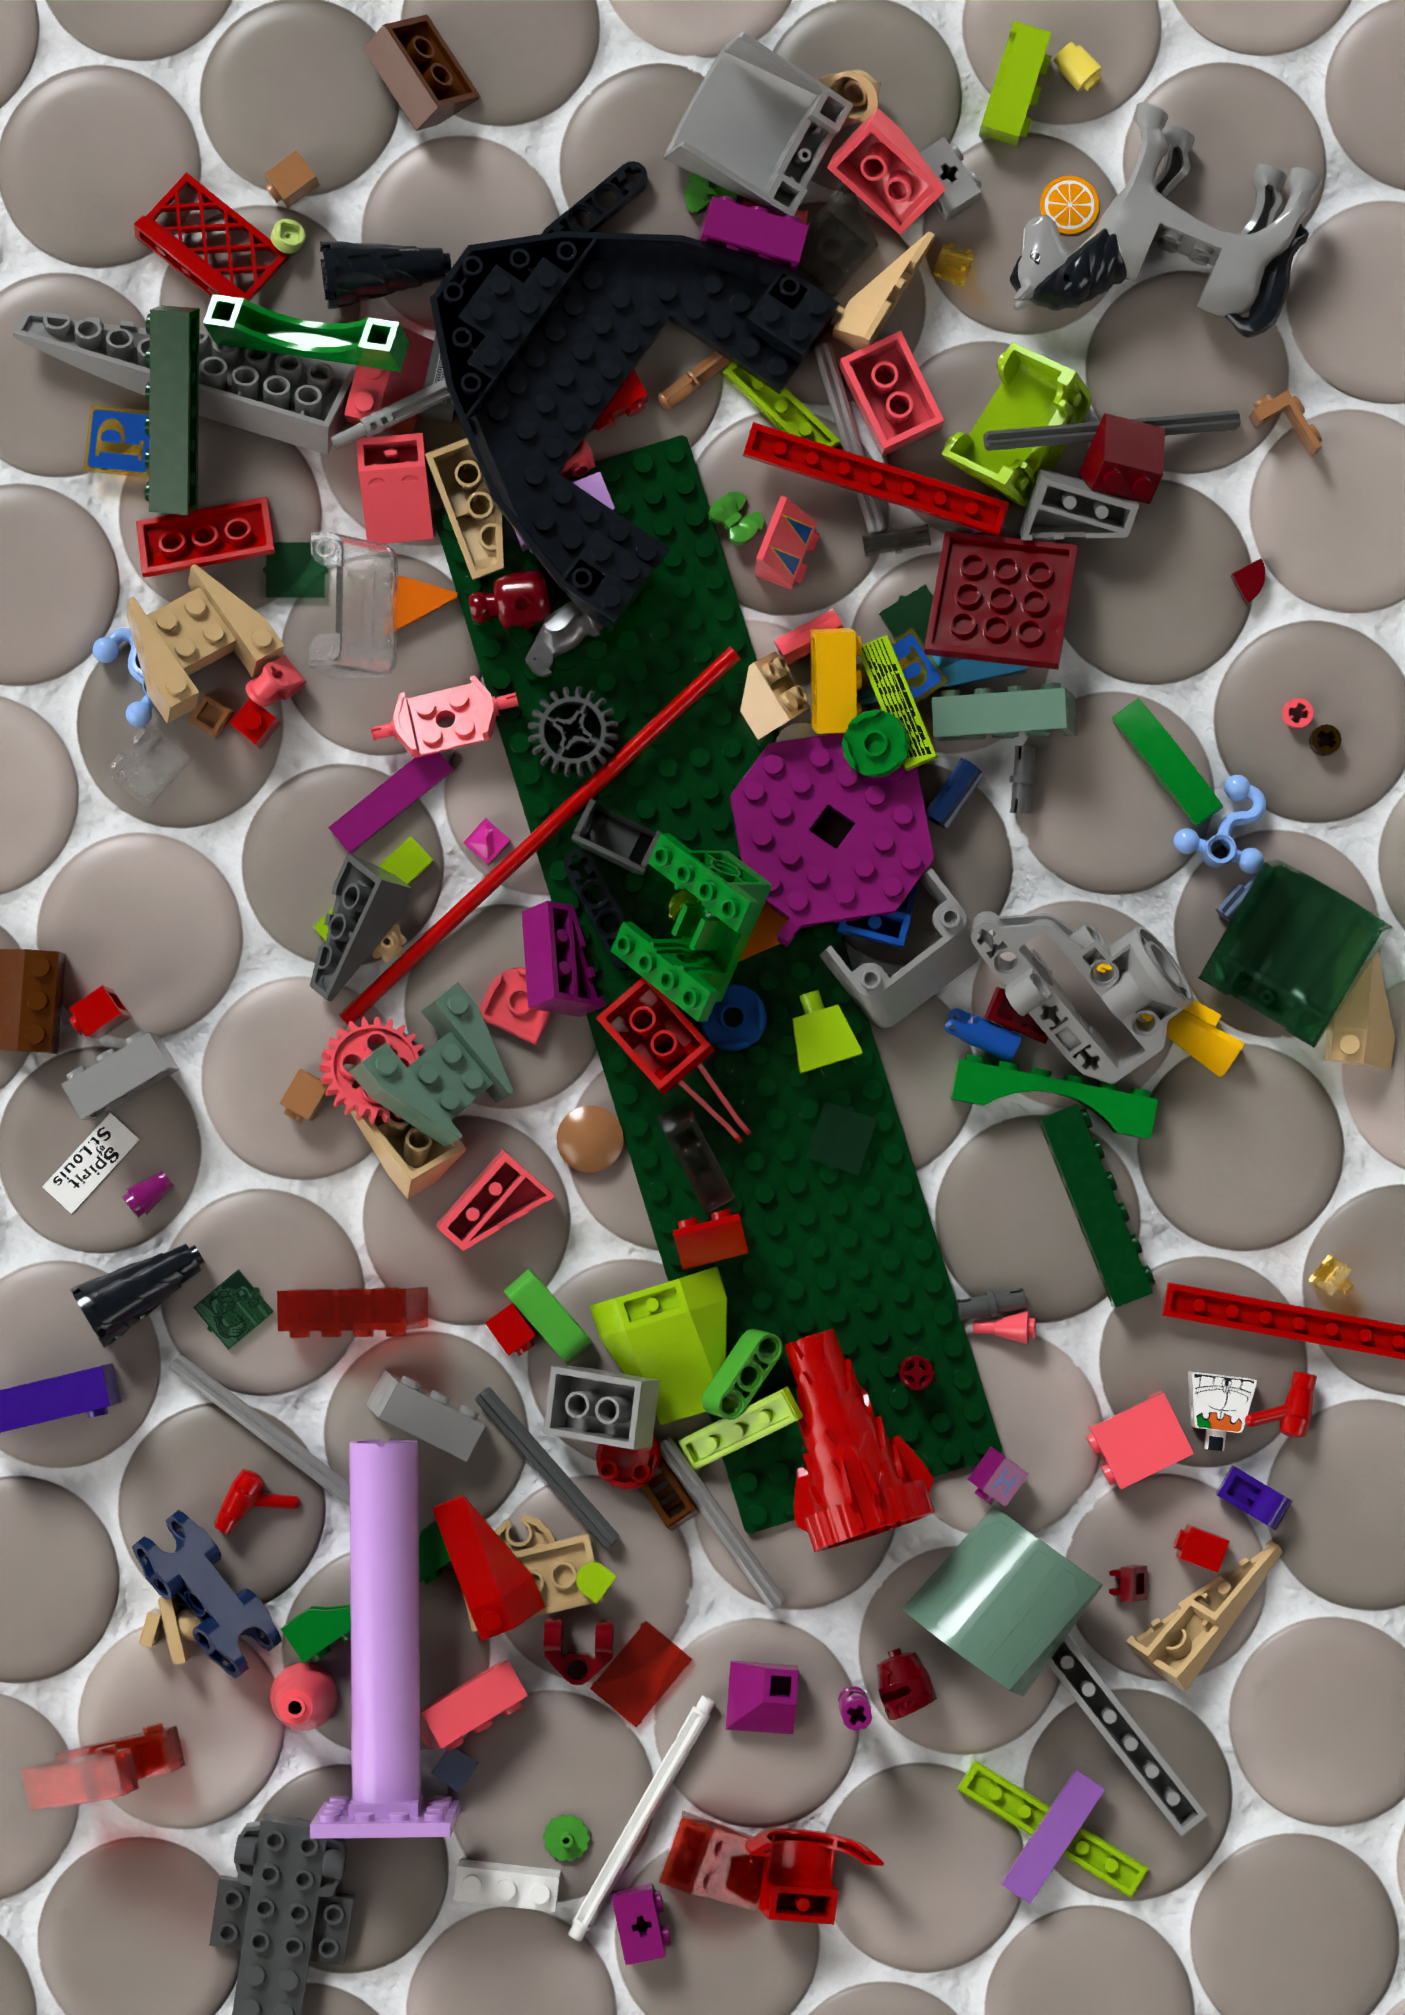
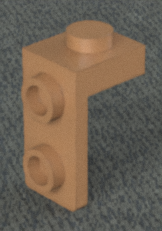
M1289 390L1275 398L1271 394L1266 395L1253 404L1256 409L1252 411L1249 418L1255 428L1284 412L1310 456L1317 454L1322 448L1320 444L1322 437L1318 429L1313 424H1308L1303 416L1305 413L1303 404L1297 396L1292 397Z

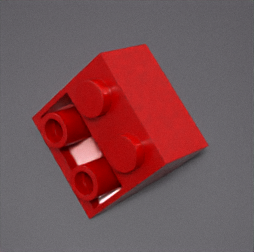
M731 1209L711 1213L712 1220L699 1223L698 1217L678 1222L679 1229L673 1230V1235L683 1270L749 1253L739 1213L732 1215Z

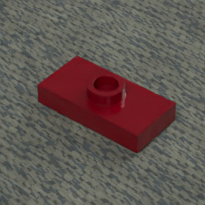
M996 987L984 1018L1046 1044L1049 1037L1030 1014L1027 1013L1025 1016L1018 1014L1009 1003L1005 990Z

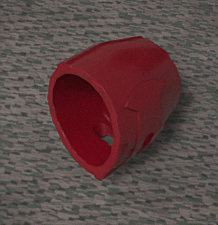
M898 1648L889 1651V1658L877 1664L878 1692L888 1720H897L905 1717L937 1699L930 1676L916 1652L902 1654L901 1649Z

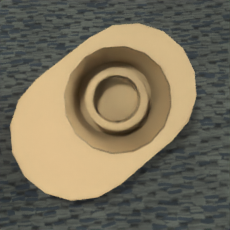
M863 70L843 71L817 80L854 104L842 127L864 122L878 108L881 82L875 81L869 73Z

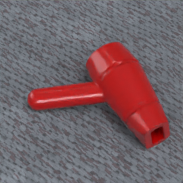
M1294 1371L1291 1387L1284 1405L1250 1413L1245 1417V1424L1249 1427H1255L1280 1420L1279 1431L1291 1438L1306 1437L1311 1423L1310 1420L1312 1419L1313 1391L1317 1376Z
M242 1469L230 1485L214 1525L216 1529L229 1535L252 1506L297 1509L300 1506V1499L297 1496L261 1493L265 1485L262 1477L256 1472Z

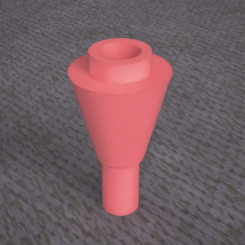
M1029 1311L997 1318L995 1321L973 1320V1334H995V1336L1028 1345L1029 1338L1036 1337V1318H1030Z

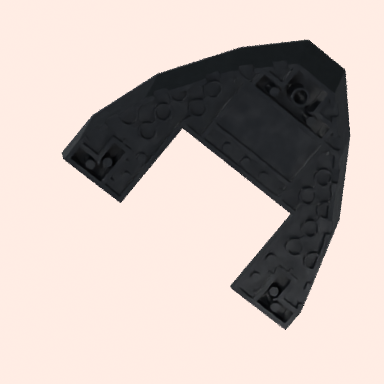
M558 231L468 245L430 297L447 392L492 501L563 592L585 615L610 632H613L669 552V548L560 475L563 468L670 320L763 384L781 394L830 325L840 305L839 302L784 265L687 236Z

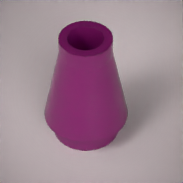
M161 1170L156 1175L127 1188L128 1192L122 1198L139 1218L144 1213L148 1215L174 1185Z

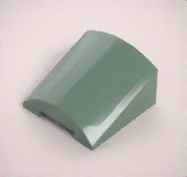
M994 1505L907 1602L902 1610L1003 1687L1013 1693L1025 1696L1103 1584Z

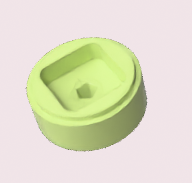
M292 219L279 220L271 232L273 245L279 251L288 254L298 252L306 239V233L302 225Z

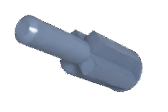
M1264 863L1262 869L1254 873L1243 886L1238 884L1221 905L1215 909L1217 913L1231 923L1233 918L1252 898L1251 891L1270 871V866Z

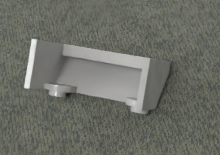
M932 868L919 881L939 905L932 915L933 926L942 937L891 977L887 975L881 966L875 963L862 964L851 972L832 946H829L820 955L821 959L871 1024L877 1028L888 1029L897 1024L975 964L980 957L979 952L972 943V926L964 909Z

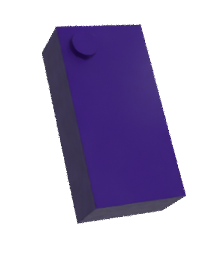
M113 1363L0 1390V1433L87 1412L88 1418L108 1414L107 1407L121 1403Z

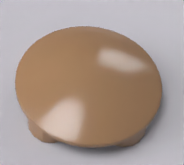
M597 1106L579 1107L567 1114L559 1125L556 1138L557 1148L562 1159L573 1169L585 1173L600 1172L610 1167L621 1154L624 1142L623 1131L619 1121L612 1113Z

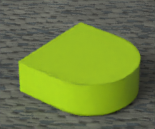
M588 1562L579 1569L576 1583L578 1589L597 1604L617 1575L599 1562Z

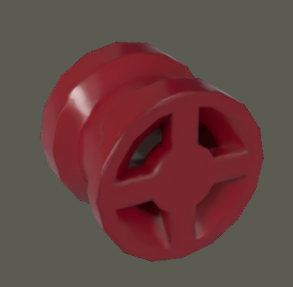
M908 1356L899 1366L900 1380L910 1389H924L933 1380V1367L922 1356Z

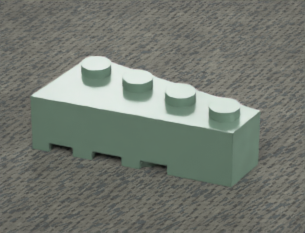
M1061 683L1040 684L1041 689L1027 690L1026 685L1008 686L1007 692L994 693V688L974 689V694L961 695L960 690L941 691V697H932L933 737L938 741L982 740L986 738V734H992V738L1007 739L1018 737L1019 732H1025L1026 736L1048 737L1052 734V730H1063L1065 736H1077L1075 696L1066 688H1061Z

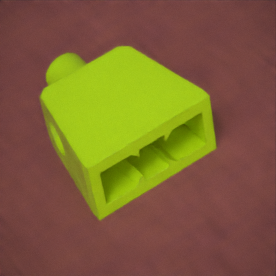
M819 990L800 995L805 1015L792 1019L800 1074L862 1054L861 1047L839 1005L824 1008Z

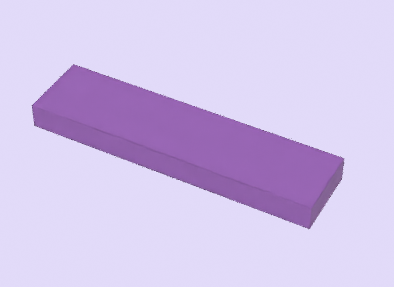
M1075 1769L1001 1884L1031 1904L1105 1791V1788Z

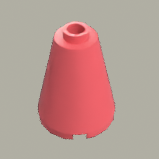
M311 1662L296 1663L286 1667L275 1678L270 1691V1702L274 1714L285 1726L294 1730L308 1731L322 1726L330 1719L338 1703V1693L333 1677L323 1667Z

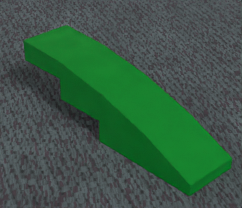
M1139 697L1112 716L1113 723L1133 745L1137 755L1154 773L1156 781L1196 827L1223 808V804L1201 774Z

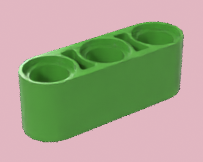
M529 1268L503 1290L567 1364L593 1342Z
M749 1329L741 1336L704 1391L702 1405L706 1412L727 1420L739 1418L782 1354L783 1345L778 1336L758 1329ZM761 1342H763L762 1348H761V1350L759 1351V1346H760ZM744 1369L743 1377L740 1378L742 1370Z

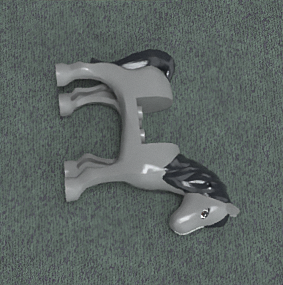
M1141 102L1137 104L1133 117L1142 136L1137 163L1126 187L1114 198L1104 212L1094 233L1074 252H1071L1063 242L1056 222L1048 215H1040L1030 219L1024 228L1022 255L1018 258L1010 276V283L1017 292L1014 297L1016 301L1014 305L1015 310H1021L1031 303L1056 311L1064 308H1078L1082 303L1091 301L1107 292L1114 284H1121L1125 279L1135 281L1152 241L1158 243L1157 246L1164 251L1170 253L1179 251L1188 255V259L1195 264L1201 266L1210 264L1213 266L1196 307L1206 313L1227 318L1242 336L1251 338L1266 332L1272 327L1282 311L1289 291L1293 257L1297 250L1306 243L1309 236L1308 230L1301 223L1310 213L1313 196L1319 190L1322 179L1316 173L1299 167L1292 168L1287 179L1286 174L1280 169L1267 164H1257L1252 177L1256 189V205L1252 218L1239 234L1218 230L1198 220L1167 199L1171 192L1186 180L1191 165L1187 153L1194 144V135L1178 126L1166 125L1168 114L1155 105ZM1165 156L1162 171L1155 180L1157 168ZM1287 179L1290 197L1282 214L1275 220L1276 215L1284 207L1285 200L1280 192ZM1249 310L1248 317L1240 316Z

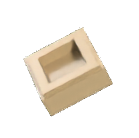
M154 1608L147 1613L139 1640L142 1646L152 1648L157 1643L163 1622L159 1609Z

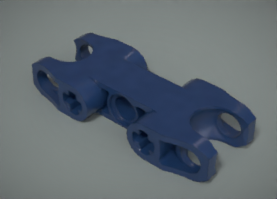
M177 1510L165 1520L169 1531L176 1541L175 1552L168 1553L162 1551L151 1539L144 1536L132 1546L134 1555L142 1567L146 1579L160 1596L169 1600L178 1593L201 1622L193 1629V1636L209 1659L217 1663L226 1673L236 1679L249 1669L247 1661L238 1646L240 1635L252 1637L267 1651H270L282 1642L281 1636L271 1619L268 1609L254 1592L245 1588L235 1594L213 1565L221 1559V1552L208 1533L193 1522L185 1513Z

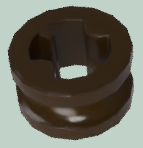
M1321 725L1313 730L1310 735V748L1317 755H1331L1341 745V734L1332 725ZM1319 732L1322 735L1327 733L1332 735L1333 739L1330 740L1333 743L1332 748L1327 745L1321 748L1317 742L1320 738H1317Z

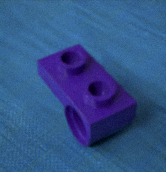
M1233 1465L1216 1492L1217 1496L1274 1530L1277 1529L1292 1503V1500Z

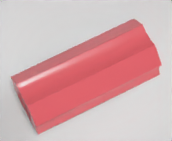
M832 609L776 638L774 643L780 656L784 658L787 665H791L811 654L810 629L844 627L838 615Z

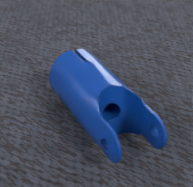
M958 1008L952 1009L949 1012L950 1020L944 1026L946 1032L1006 1062L1012 1061L1021 1042L1022 1035ZM957 1013L960 1015V1017L957 1018L954 1014Z

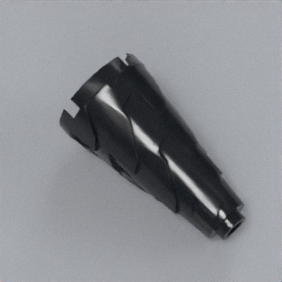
M344 241L320 242V252H323L324 259H320L325 300H328V309H339L356 302L380 298L397 291L443 280L446 273L451 269L450 254L443 253L442 248H416V246L350 243Z
M185 1243L168 1252L157 1254L151 1258L121 1267L104 1276L78 1284L70 1289L98 1336L102 1346L105 1348L124 1335L133 1325L149 1315L172 1293L181 1288L182 1284L201 1271L199 1265L205 1261L195 1245L189 1248Z

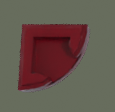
M1262 558L1230 575L1246 605L1260 593L1264 585L1265 566Z

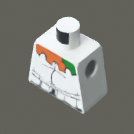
M1188 1371L1190 1423L1192 1427L1206 1429L1204 1449L1224 1451L1226 1432H1243L1245 1417L1250 1409L1257 1380Z

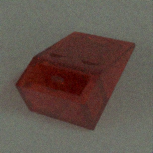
M682 1810L659 1875V1883L689 1894L756 1910L760 1899L765 1856H752L745 1850V1842L754 1836Z

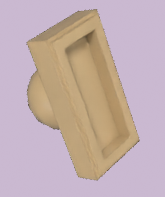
M176 1595L169 1600L160 1597L158 1603L172 1664L185 1663L190 1659L187 1641H196L193 1636V1629L201 1622L190 1608L179 1610Z

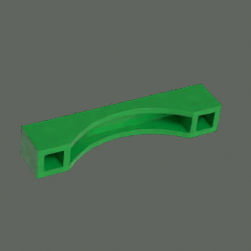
M216 294L212 295L203 321L215 344L401 372L410 344L400 322L369 317L349 323L312 322L276 313L243 298Z
M966 1054L965 1060H957L950 1100L984 1106L1000 1097L1014 1093L1032 1091L1054 1093L1073 1099L1089 1108L1108 1125L1113 1133L1146 1140L1151 1139L1158 1099L1150 1098L1151 1091L1131 1088L1130 1093L1117 1091V1084L1098 1081L1097 1087L1084 1084L1085 1078L1065 1074L1064 1080L1051 1077L1052 1071L1032 1068L1031 1073L1018 1071V1064L999 1061L997 1067L985 1064L986 1058L970 1054Z
M436 1520L423 1528L419 1536V1582L423 1580L426 1585L441 1576L443 1572L440 1568L451 1561ZM350 1604L332 1607L311 1606L281 1628V1631L303 1663L312 1658L314 1663L331 1652L329 1648L331 1643L337 1639L344 1643L351 1638Z

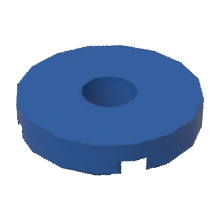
M729 984L722 1001L715 1002L708 1021L700 1023L704 1035L713 1045L722 1050L739 1051L749 1048L759 1040L765 1030L767 1014L764 1002L756 992L744 985ZM730 1008H737L743 1014V1021L737 1027H729L723 1020L725 1011Z

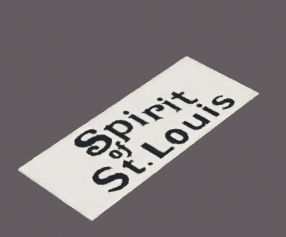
M109 1113L42 1187L72 1214L140 1139L113 1114Z

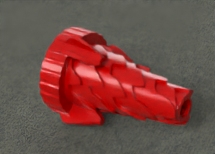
M829 1329L786 1344V1354L797 1384L799 1409L804 1416L798 1420V1424L807 1453L803 1454L806 1466L797 1469L794 1516L797 1527L808 1532L814 1552L859 1541L934 1514L935 1511L929 1496V1491L934 1482L931 1473L900 1435L888 1440L881 1416L875 1417L868 1394L858 1383L851 1359L845 1360L835 1330Z

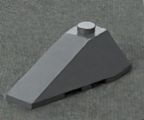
M348 853L333 885L332 894L336 895L332 914L326 915L324 925L329 926L326 942L319 946L310 987L325 1000L332 1002L397 922L413 888L396 875Z

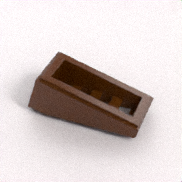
M661 1456L658 1469L661 1467L663 1473L649 1483L647 1482L642 1485L641 1488L666 1527L673 1531L696 1516L699 1510ZM669 1480L671 1484L655 1494L653 1489ZM676 1491L678 1496L663 1506L661 1500ZM684 1503L685 1509L673 1517L669 1515L670 1511Z

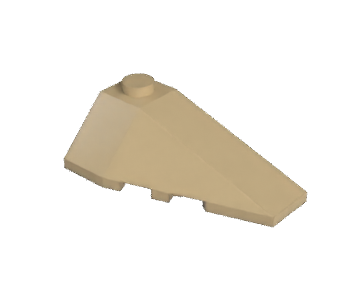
M930 231L927 232L850 299L845 309L839 306L830 322L834 326L832 337L856 351L873 344L933 244L935 234Z
M467 438L426 453V459L472 580L504 569L502 513L492 501Z
M1340 928L1323 1061L1391 1070L1395 1034L1375 933Z

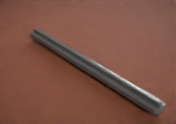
M1236 410L1131 419L1163 427L1165 436L1236 430L1241 424L1240 414ZM1100 422L988 431L983 437L984 447L986 450L992 451L1092 442Z

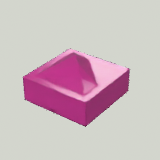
M485 818L463 843L489 866L511 840Z

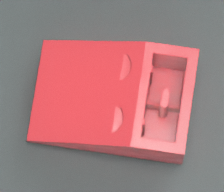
M423 433L357 439L358 472L367 545L434 540L428 462L425 456L427 453L426 440Z

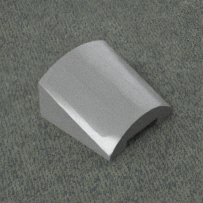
M741 32L723 47L685 111L663 159L782 216H794L808 190L806 189L834 135L839 133L854 104L755 39Z

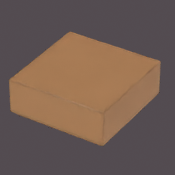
M205 693L187 721L217 740L235 712Z

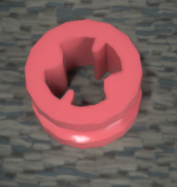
M1303 698L1290 700L1282 709L1283 721L1287 726L1294 729L1307 726L1314 714L1312 705ZM1299 704L1304 707L1302 712L1306 711L1307 715L1306 718H1301L1296 723L1291 720L1293 715L1289 716V709H1295Z

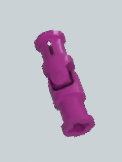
M857 1686L844 1688L838 1697L839 1710L844 1725L854 1731L867 1728L871 1723L872 1714L865 1691Z

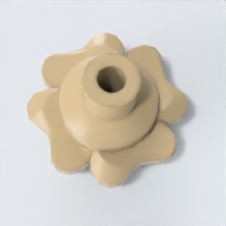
M394 924L372 951L373 958L378 959L382 956L383 961L389 962L393 957L403 954L404 950L401 946L407 940L401 934L399 925Z

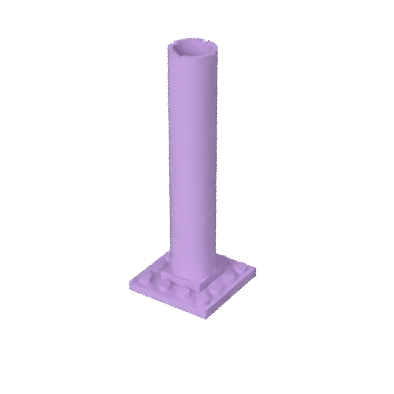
M383 1439L351 1441L349 1445L352 1799L350 1801L349 1796H332L329 1798V1802H324L310 1823V1839L451 1837L460 1815V1800H452L451 1795H433L431 1800L423 1801L420 1782L417 1440L390 1439L388 1443H385Z

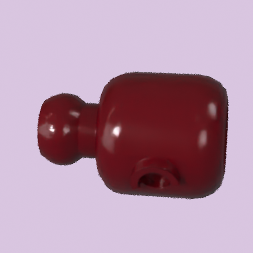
M538 570L501 576L493 584V593L486 594L478 591L469 596V606L474 622L484 623L491 617L498 616L501 625L506 629L524 626L525 630H529L534 624L544 622L545 617L553 613L547 578L543 572Z

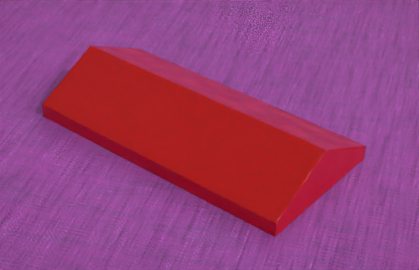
M267 497L197 509L189 515L171 514L136 521L143 578L188 570L194 564L198 567H204L275 553V536Z

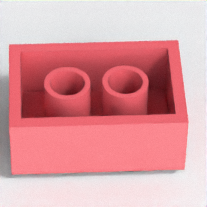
M901 330L840 359V372L882 457L942 429L944 418Z

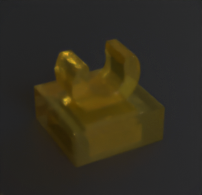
M952 242L948 246L943 245L933 277L964 288L975 255H972V250L968 248L966 252L955 249V243Z
M1328 1254L1308 1279L1316 1288L1330 1296L1335 1291L1347 1296L1355 1287L1346 1279L1352 1269L1343 1261Z

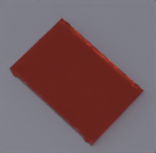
M646 1620L641 1623L637 1632L600 1677L592 1683L590 1689L632 1725L637 1727L685 1667L690 1665L692 1658Z

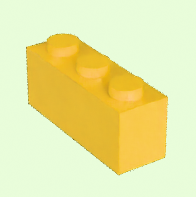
M851 628L810 629L811 729L817 734L846 733L852 719L862 713L861 703H857V690H861L862 675L861 670H856V656H861L862 652L861 637L856 636V631Z

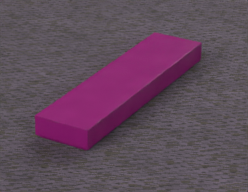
M440 752L413 758L328 828L345 849L352 854L452 773L454 769Z

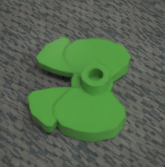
M694 173L688 177V182L690 183L686 189L685 203L687 210L692 214H696L705 207H708L712 196L717 198L719 196H727L737 201V194L719 185L716 186V189L709 188L708 180Z
M728 492L727 495L720 497L713 503L708 512L709 520L713 523L723 524L724 529L729 532L731 544L741 546L750 542L757 531H762L764 518L762 513L758 511L742 518L738 512L745 504L746 496L740 492Z

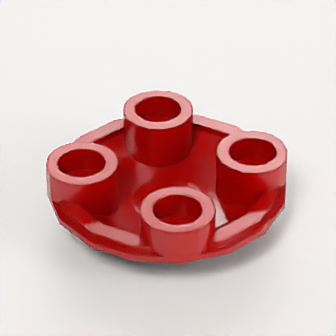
M654 1434L652 1448L632 1450L599 1444L596 1451V1466L600 1477L612 1487L623 1490L639 1488L649 1482L657 1472L661 1461L660 1445Z

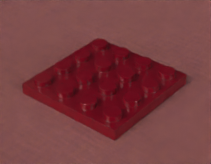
M945 531L924 646L925 655L1059 670L1078 555V545Z

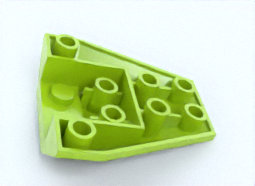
M718 1266L589 1305L600 1340L624 1374L660 1380L655 1417L660 1425L706 1412L702 1405V1396L726 1360L728 1298Z

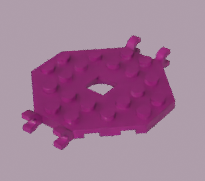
M845 733L774 742L767 745L730 795V805L733 812L741 861L772 884L765 904L788 919L777 933L776 941L787 948L801 928L813 927L816 924L840 923L859 920L862 917L885 916L896 913L934 860L918 775L919 766L907 771L903 764L900 769L889 776L879 778L864 776L853 769L844 757L842 741ZM825 808L833 809L854 825L837 849L809 831Z

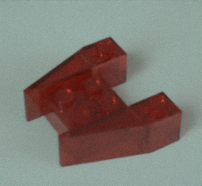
M156 1723L143 1727L142 1733L56 1753L57 1762L20 1770L29 1810L122 1797L139 1789V1779L171 1773L185 1766L177 1725L164 1728L163 1723Z

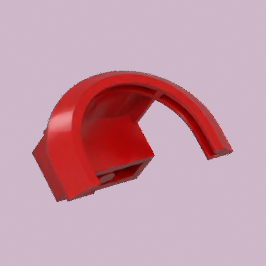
M791 1828L769 1829L750 1838L744 1845L745 1850L750 1855L765 1856L758 1909L768 1920L834 1925L839 1892L832 1885L836 1850L854 1856L864 1865L884 1866V1862L864 1844L847 1837L820 1831Z

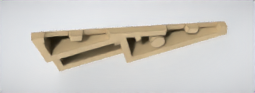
M1270 1540L1266 1543V1549L1250 1560L1245 1557L1239 1561L1237 1569L1225 1577L1221 1574L1178 1603L1179 1608L1162 1620L1156 1618L1150 1622L1151 1628L1137 1637L1131 1635L1125 1641L1126 1644L1159 1676L1186 1693L1283 1552L1280 1546Z

